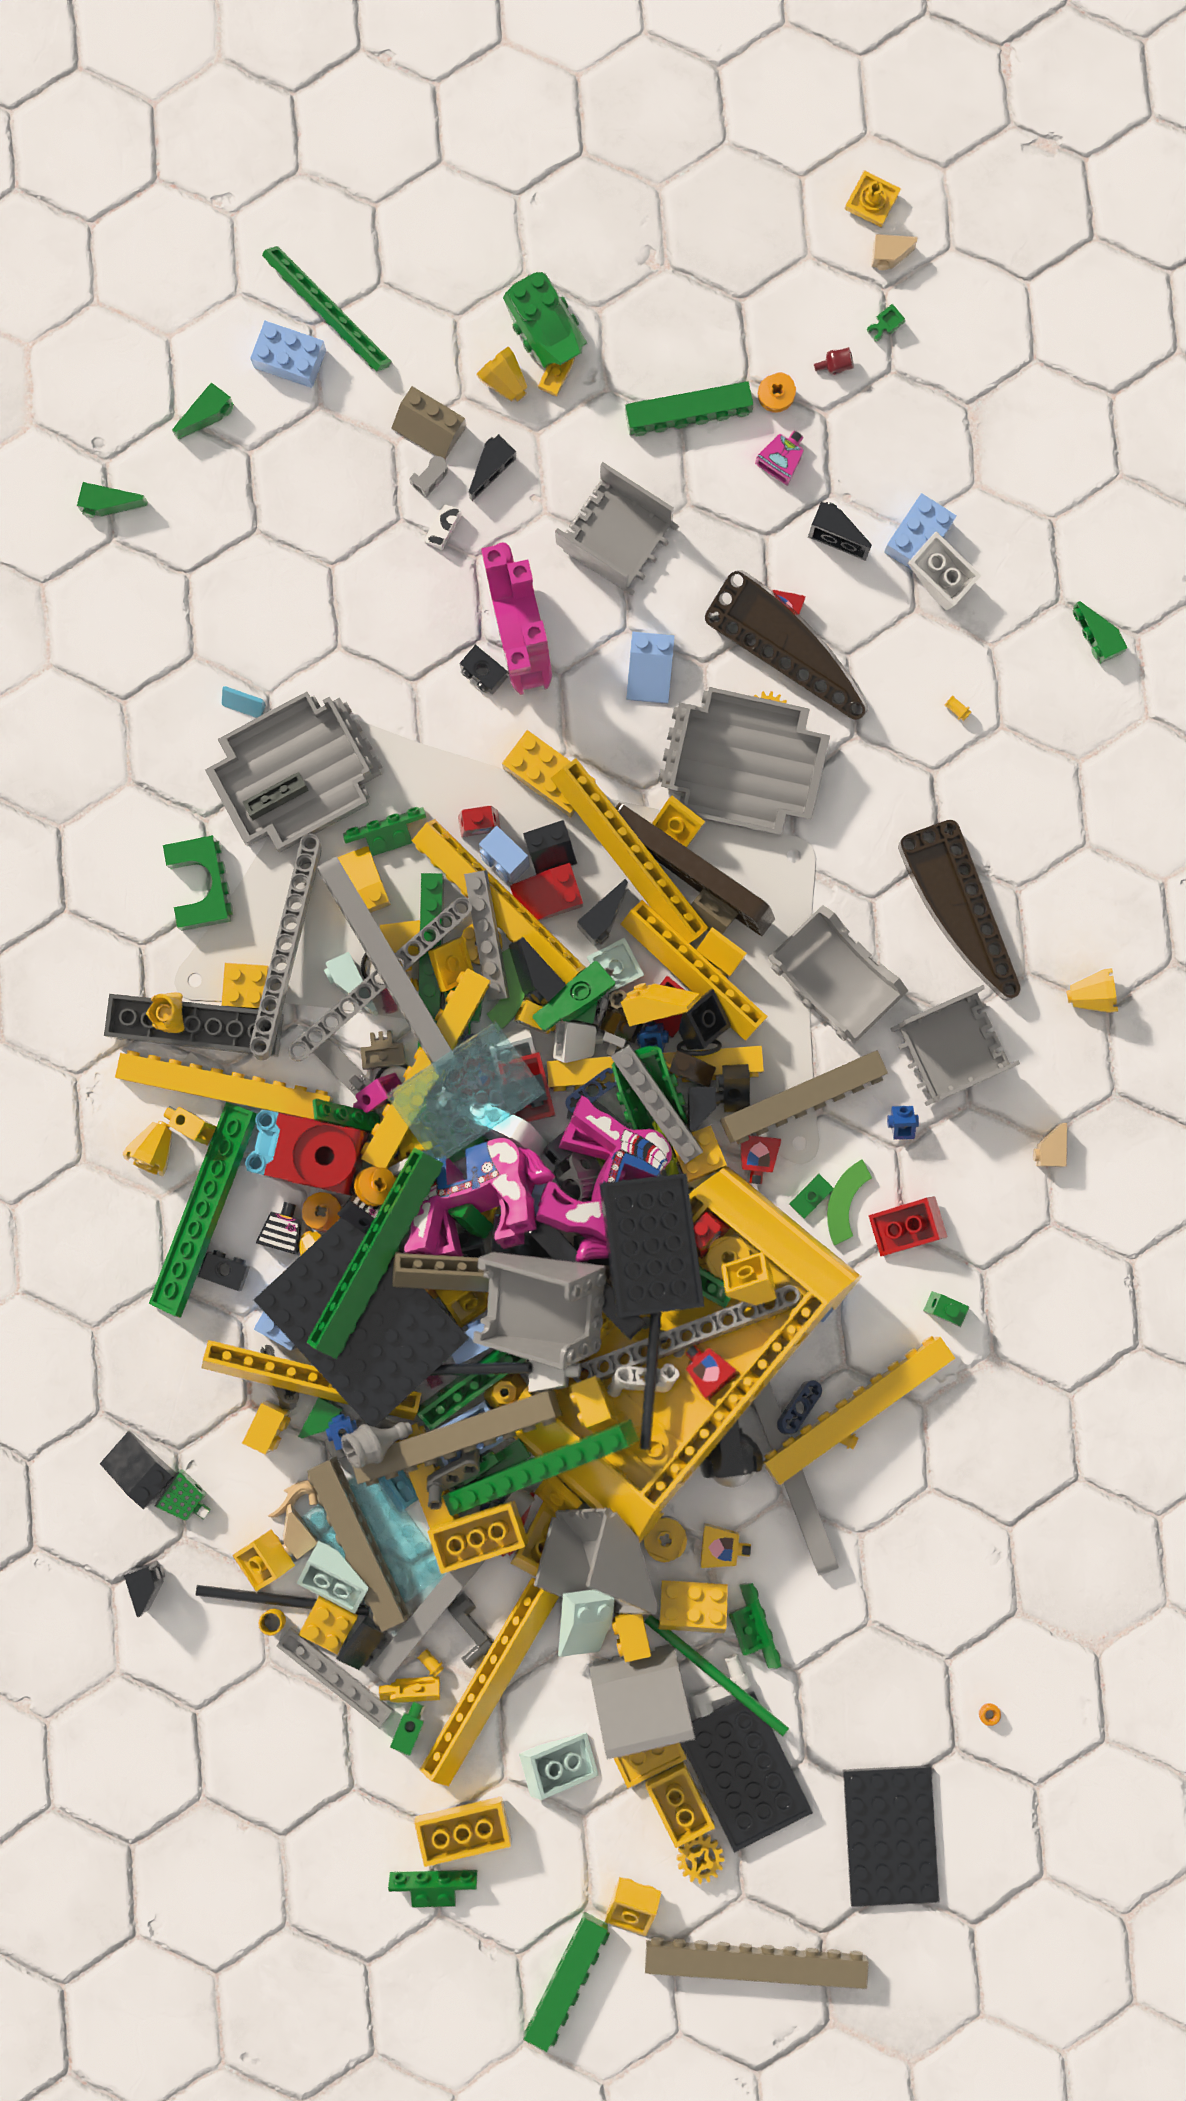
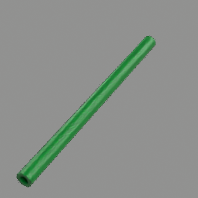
M653 1615L647 1617L644 1621L645 1624L782 1737L789 1730L787 1725L674 1632L659 1629V1620Z

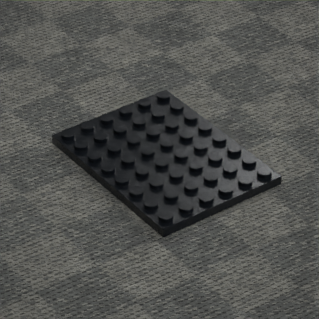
M341 1217L253 1300L367 1425L376 1427L469 1339V1336L424 1288L393 1287V1265L395 1260L393 1256L388 1264L386 1273L382 1275L378 1282L375 1293L371 1295L366 1304L365 1311L360 1315L354 1331L349 1335L345 1342V1347L337 1359L309 1345L307 1341L366 1235V1233L361 1232Z

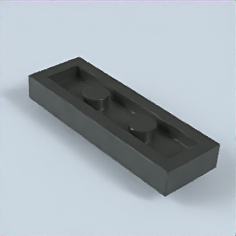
M297 772L243 801V804L253 821L309 790L300 773Z

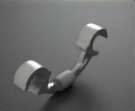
M604 968L610 976L614 972V969ZM609 991L601 997L599 1004L600 1013H595L594 1023L591 1024L596 1026V1031H598V1026H601L603 1013L608 1008Z

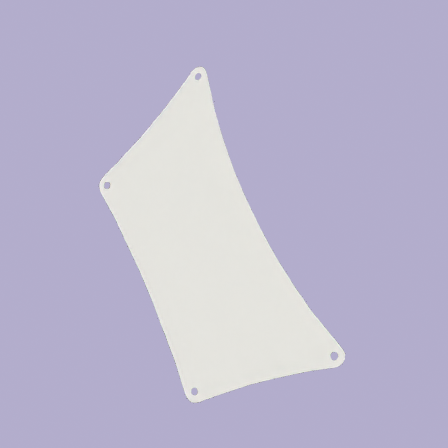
M357 720L363 730L359 732L362 739L367 738L372 747V750L369 751L373 758L377 756L382 765V768L379 769L381 775L359 786L360 788L365 787L370 796L367 799L368 806L314 834L318 837L322 848L318 866L335 856L340 857L368 846L366 837L345 844L343 833L347 829L366 826L368 822L373 820H385L391 814L397 813L400 815L413 807H423L426 818L407 824L411 839L416 836L426 822L435 819L512 894L510 888L512 884L509 881L505 883L497 875V869L494 866L490 868L482 861L479 843L488 834L461 838L458 820L461 810L483 806H493L498 810L501 830L529 858L530 867L513 884L536 875L523 833L564 820L577 864L571 867L583 901V907L539 922L586 968L590 965L587 956L625 937L644 974V977L620 988V990L626 993L633 991V987L642 983H646V986L651 984L660 985L667 975L683 989L691 991L621 925V922L630 910L641 900L647 905L648 903L577 812L571 818L503 768L422 744ZM608 798L614 807L620 802L650 823L654 821L660 812V809ZM703 819L705 821L704 825L687 848L763 899L771 907L775 917L774 922L763 936L758 935L737 919H734L723 933V936L747 953L731 977L727 979L768 1016L746 1041L731 1027L716 1038V1040L722 1043V1048L762 1046L764 1072L759 1073V1077L750 1078L751 1106L813 1078L810 1010L803 1005L802 1000L804 999L782 975L778 976L772 970L771 966L773 964L768 957L812 915L816 857L812 845L800 837L789 834L778 835ZM268 836L247 872L228 899V903L231 902L233 907V915H230L231 922L211 925L188 957L179 966L174 984L177 992L182 993L183 998L189 1000L222 1001L225 963L270 966L300 842L279 853L270 836ZM309 843L306 848L313 849L316 844ZM414 843L372 856L391 903L390 906L371 913L379 928L382 924L420 920L421 873H443L444 910L456 899L467 898L461 893V889L455 883L450 882L446 878V874L441 869L436 868L431 863V859L417 850ZM792 849L798 850L801 854V859L796 863L790 862L787 858V853ZM658 862L691 905L700 893ZM304 863L301 868L308 869L311 867V864ZM317 870L284 1003L333 1008L347 995L339 990L335 983L330 984L324 969H327L325 962L349 952L364 981L365 979L361 972V961L365 950ZM626 879L628 881V889L610 931V937L602 945L597 943L594 946L577 928V921ZM299 883L296 888L303 889L307 884ZM296 902L291 906V908L299 909L302 904ZM464 904L456 905L457 912L461 914L466 913L467 909ZM471 912L443 938V944L461 937L463 930L473 924ZM444 917L443 927L448 928L451 922L448 918ZM291 922L286 926V929L292 930L297 924ZM497 927L503 941L501 951L504 952L512 942L506 937V933ZM704 931L689 944L697 949L709 931ZM284 943L281 949L287 950L292 944ZM367 957L365 963V970L368 976L376 970L369 957ZM419 960L412 965L411 971L406 972L409 979H418V982ZM279 963L276 969L283 970L287 964ZM472 963L474 972L482 976L481 965ZM192 973H197L201 977V983L197 987H192L188 984V977ZM379 974L375 976L376 983L384 984ZM273 984L271 990H279L282 984ZM387 988L372 1000L379 1015L405 1019ZM442 992V1010H444L446 1004L444 993ZM485 993L480 1022L471 1023V1034L488 1038L527 1026L515 1022L514 1017L505 1028L498 1032L487 1016V1013L496 1006L500 999L487 1001ZM346 1002L342 1005V1009L354 1011V1006ZM364 1008L361 1011H359L361 1013L371 1014ZM598 1026V1031L596 1032H602L605 1035L606 1031L601 1030ZM529 1028L535 1051L553 1057L555 1032L550 1031L549 1034H544ZM679 1032L673 1038L669 1036V1042L665 1044L663 1053L677 1051L678 1043L683 1041ZM637 1039L635 1043L627 1041L625 1045L626 1047L630 1044L633 1050L641 1048V1045L637 1043ZM604 1041L602 1045H595L594 1055L588 1058L611 1057L605 1054L609 1043ZM710 1043L704 1049H689L688 1051L713 1049L717 1045ZM685 1045L681 1047V1049L687 1050ZM617 1047V1050H616L615 1053H617L618 1051H620L621 1048H618V1047ZM716 1076V1080L711 1081L709 1086L715 1087L716 1092L722 1091V1087H719L718 1076ZM677 1079L678 1086H676V1090L678 1093L682 1092L686 1104L683 1106L688 1108L689 1087L704 1086L694 1082L682 1083V1079ZM723 1104L716 1106V1109L708 1117L721 1124L720 1119L735 1112H724ZM813 1107L807 1109L806 1115L795 1119L794 1116L787 1118L788 1123L777 1128L775 1124L768 1127V1132L759 1136L781 1139L779 1156L797 1164L808 1163L816 1157L819 1150L820 1137L816 1111ZM798 1136L805 1138L807 1142L805 1149L796 1150L793 1147L794 1138Z

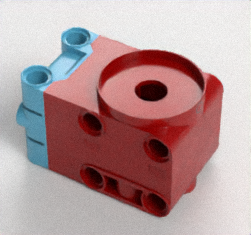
M261 1110L257 1114L255 1122L259 1132L255 1151L251 1152L245 1161L247 1171L345 1195H352L355 1192V1178L362 1167L361 1158L363 1154L360 1152L367 1142L368 1133L354 1128H344L309 1118H300L268 1110Z

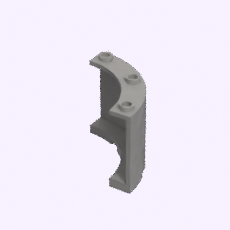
M822 905L768 959L773 964L771 966L772 970L778 976L782 975L804 999L802 1003L810 1011L814 1009L836 1030L835 1033L841 1040L845 1041L847 1039L852 1044H855L908 992V989L902 980L882 963L880 965L876 964L870 958L872 954L859 941L855 943L848 935L850 931L836 913Z

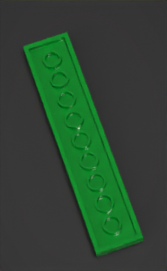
M228 1102L225 1103L148 1304L175 1317H182L254 1126L256 1125L255 1121L258 1113Z

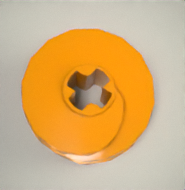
M783 372L767 376L762 380L758 388V401L765 410L773 413L787 410L793 404L796 395L794 380Z
M369 1167L357 1174L354 1188L356 1195L363 1203L369 1206H379L384 1203L396 1180L393 1173L387 1168Z
M314 1193L303 1204L302 1218L309 1227L319 1231H326L341 1218L337 1214L341 1210V1204L330 1193ZM319 1207L327 1209L325 1217L317 1214Z

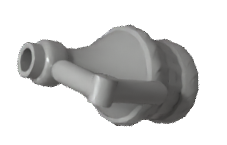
M385 1417L376 1427L361 1424L351 1434L343 1435L341 1443L347 1459L351 1465L358 1469L366 1464H379L394 1442L408 1438L413 1431L409 1422L395 1423Z

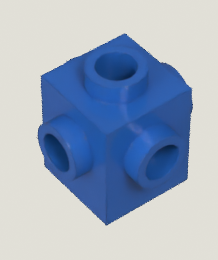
M647 1022L642 1024L640 1032L637 1033V1043L641 1045V1048L657 1046L664 1052L665 1044L669 1042L668 1030H664L663 1023Z
M892 1106L891 1115H887V1126L892 1129L893 1140L915 1139L916 1127H919V1116L914 1113L913 1106Z
M344 1414L332 1417V1421L328 1422L329 1428L325 1429L329 1442H334L336 1450L343 1448L341 1443L343 1435L351 1434L358 1429L355 1420L351 1421L350 1416L345 1417ZM340 1429L346 1430L344 1433L338 1432Z

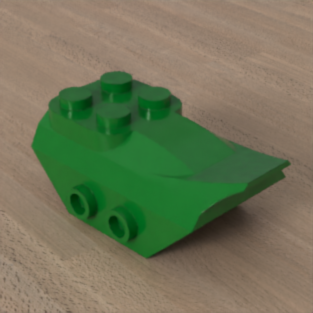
M532 273L513 284L502 297L513 321L512 328L517 336L521 335L524 340L522 342L524 349L527 353L531 352L534 359L544 368L552 363L561 365L581 354L582 347L588 344L578 328L579 323L576 316L569 313L567 301L563 296H559L546 273Z
M647 1046L634 1050L685 1125L689 1124L683 1105H686L682 1092L678 1093L676 1090V1086H678L675 1073L670 1074L661 1048ZM613 1062L611 1066L619 1092L616 1094L620 1105L624 1104L626 1108L624 1116L627 1124L631 1123L634 1130H654L652 1125L653 1117L615 1062Z

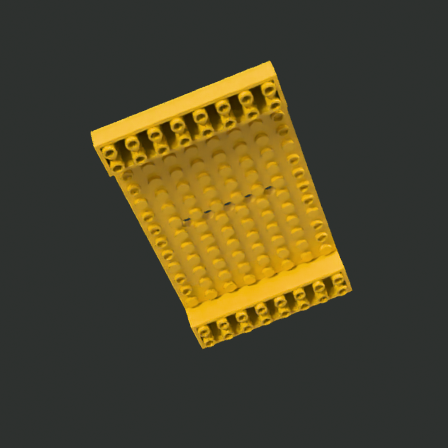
M728 1166L723 1167L689 1194L693 1225L706 1212L714 1213L730 1228L724 1236L742 1240L747 1245L751 1255L764 1252L772 1270L775 1290L788 1285L795 1286L801 1293L802 1300L793 1309L696 1345L702 1353L708 1348L712 1349L739 1371V1374L709 1401L703 1398L686 1370L692 1361L685 1353L682 1357H675L674 1354L658 1359L657 1369H661L665 1364H672L678 1369L679 1377L668 1392H655L651 1450L639 1449V1440L625 1449L556 1475L592 1509L610 1508L613 1512H616L638 1537L639 1543L664 1515L662 1509L831 1308L835 1310L862 1278L858 1272ZM726 1253L723 1260L724 1264L733 1262L734 1254L729 1255ZM707 1254L702 1259L698 1256L699 1266L711 1273L706 1262ZM788 1292L785 1296L786 1301L793 1302L797 1296L796 1292ZM703 1296L704 1307L662 1312L660 1332H666L743 1301L731 1298L726 1308H723ZM771 1300L765 1303V1309L772 1310L776 1302ZM746 1308L744 1317L751 1318L755 1313L754 1308ZM602 1311L603 1324L600 1330L601 1346L599 1351L575 1364L587 1362L645 1340L649 1336V1328H642L630 1340ZM650 1314L639 1315L642 1319L645 1317L650 1318ZM733 1315L725 1316L723 1320L725 1326L733 1323ZM706 1323L703 1326V1333L705 1334L713 1330L712 1323ZM689 1330L682 1334V1340L685 1342L692 1338V1332ZM668 1338L665 1343L661 1344L662 1349L670 1348L671 1339ZM648 1346L642 1348V1357H647ZM624 1354L620 1359L621 1364H628L630 1356L629 1354ZM603 1362L600 1365L601 1373L609 1370L608 1362ZM587 1369L581 1371V1381L588 1378L589 1372ZM640 1376V1379H643L642 1381L645 1382V1377ZM568 1377L567 1388L555 1390L562 1416L556 1418L557 1422L546 1426L543 1425V1422L536 1424L535 1430L524 1433L522 1429L516 1431L517 1436L513 1437L515 1440L519 1438L534 1457L596 1433L582 1426L579 1421V1407L573 1404L570 1393L573 1392L571 1385L577 1383L573 1377ZM612 1377L603 1380L606 1389L611 1384ZM528 1385L520 1395L518 1401L539 1393L529 1392ZM622 1389L618 1397L609 1395L619 1421L616 1424L631 1419L640 1439L644 1391Z

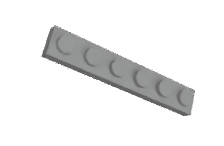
M487 870L464 874L468 898L472 904L471 915L482 976L491 981L486 991L487 1001L508 998L510 996Z
M627 1045L612 1055L611 1058L683 1162L686 1164L703 1153V1149L631 1045Z
M290 1627L276 1645L376 1727L380 1728L393 1711V1708L380 1700L378 1696L308 1640L299 1636V1633Z

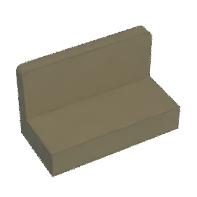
M704 889L691 904L707 925V930L710 931L713 927L722 935L738 915L731 907Z

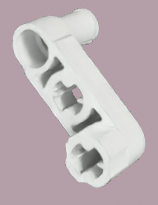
M665 1364L661 1369H657L655 1392H668L678 1379L679 1371L672 1364ZM630 1366L618 1368L612 1377L611 1384L607 1387L609 1389L607 1391L608 1394L612 1397H618L622 1389L644 1391L645 1382L642 1381L643 1379H640V1376L645 1377L646 1368Z
M738 1654L725 1658L731 1674L730 1679L743 1690L749 1688L751 1684L747 1673L742 1669ZM715 1684L696 1691L688 1697L696 1718L714 1712L713 1701L731 1694L719 1684Z

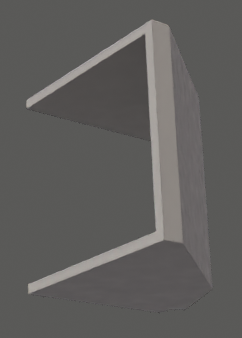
M610 1508L557 1510L555 1513L556 1518H551L534 1586L562 1598L563 1593L594 1589L614 1598L613 1614L656 1615L658 1605L639 1539L622 1518Z
M667 1644L654 1647L655 1650L651 1651V1657L625 1662L624 1656L612 1657V1661H608L607 1658L595 1661L593 1665L589 1666L606 1760L695 1739L676 1651L673 1646L670 1647Z

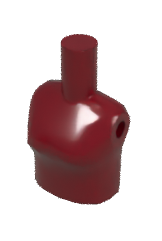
M850 347L829 350L826 353V360L814 363L815 372L827 369L831 375H836L846 370L854 369Z

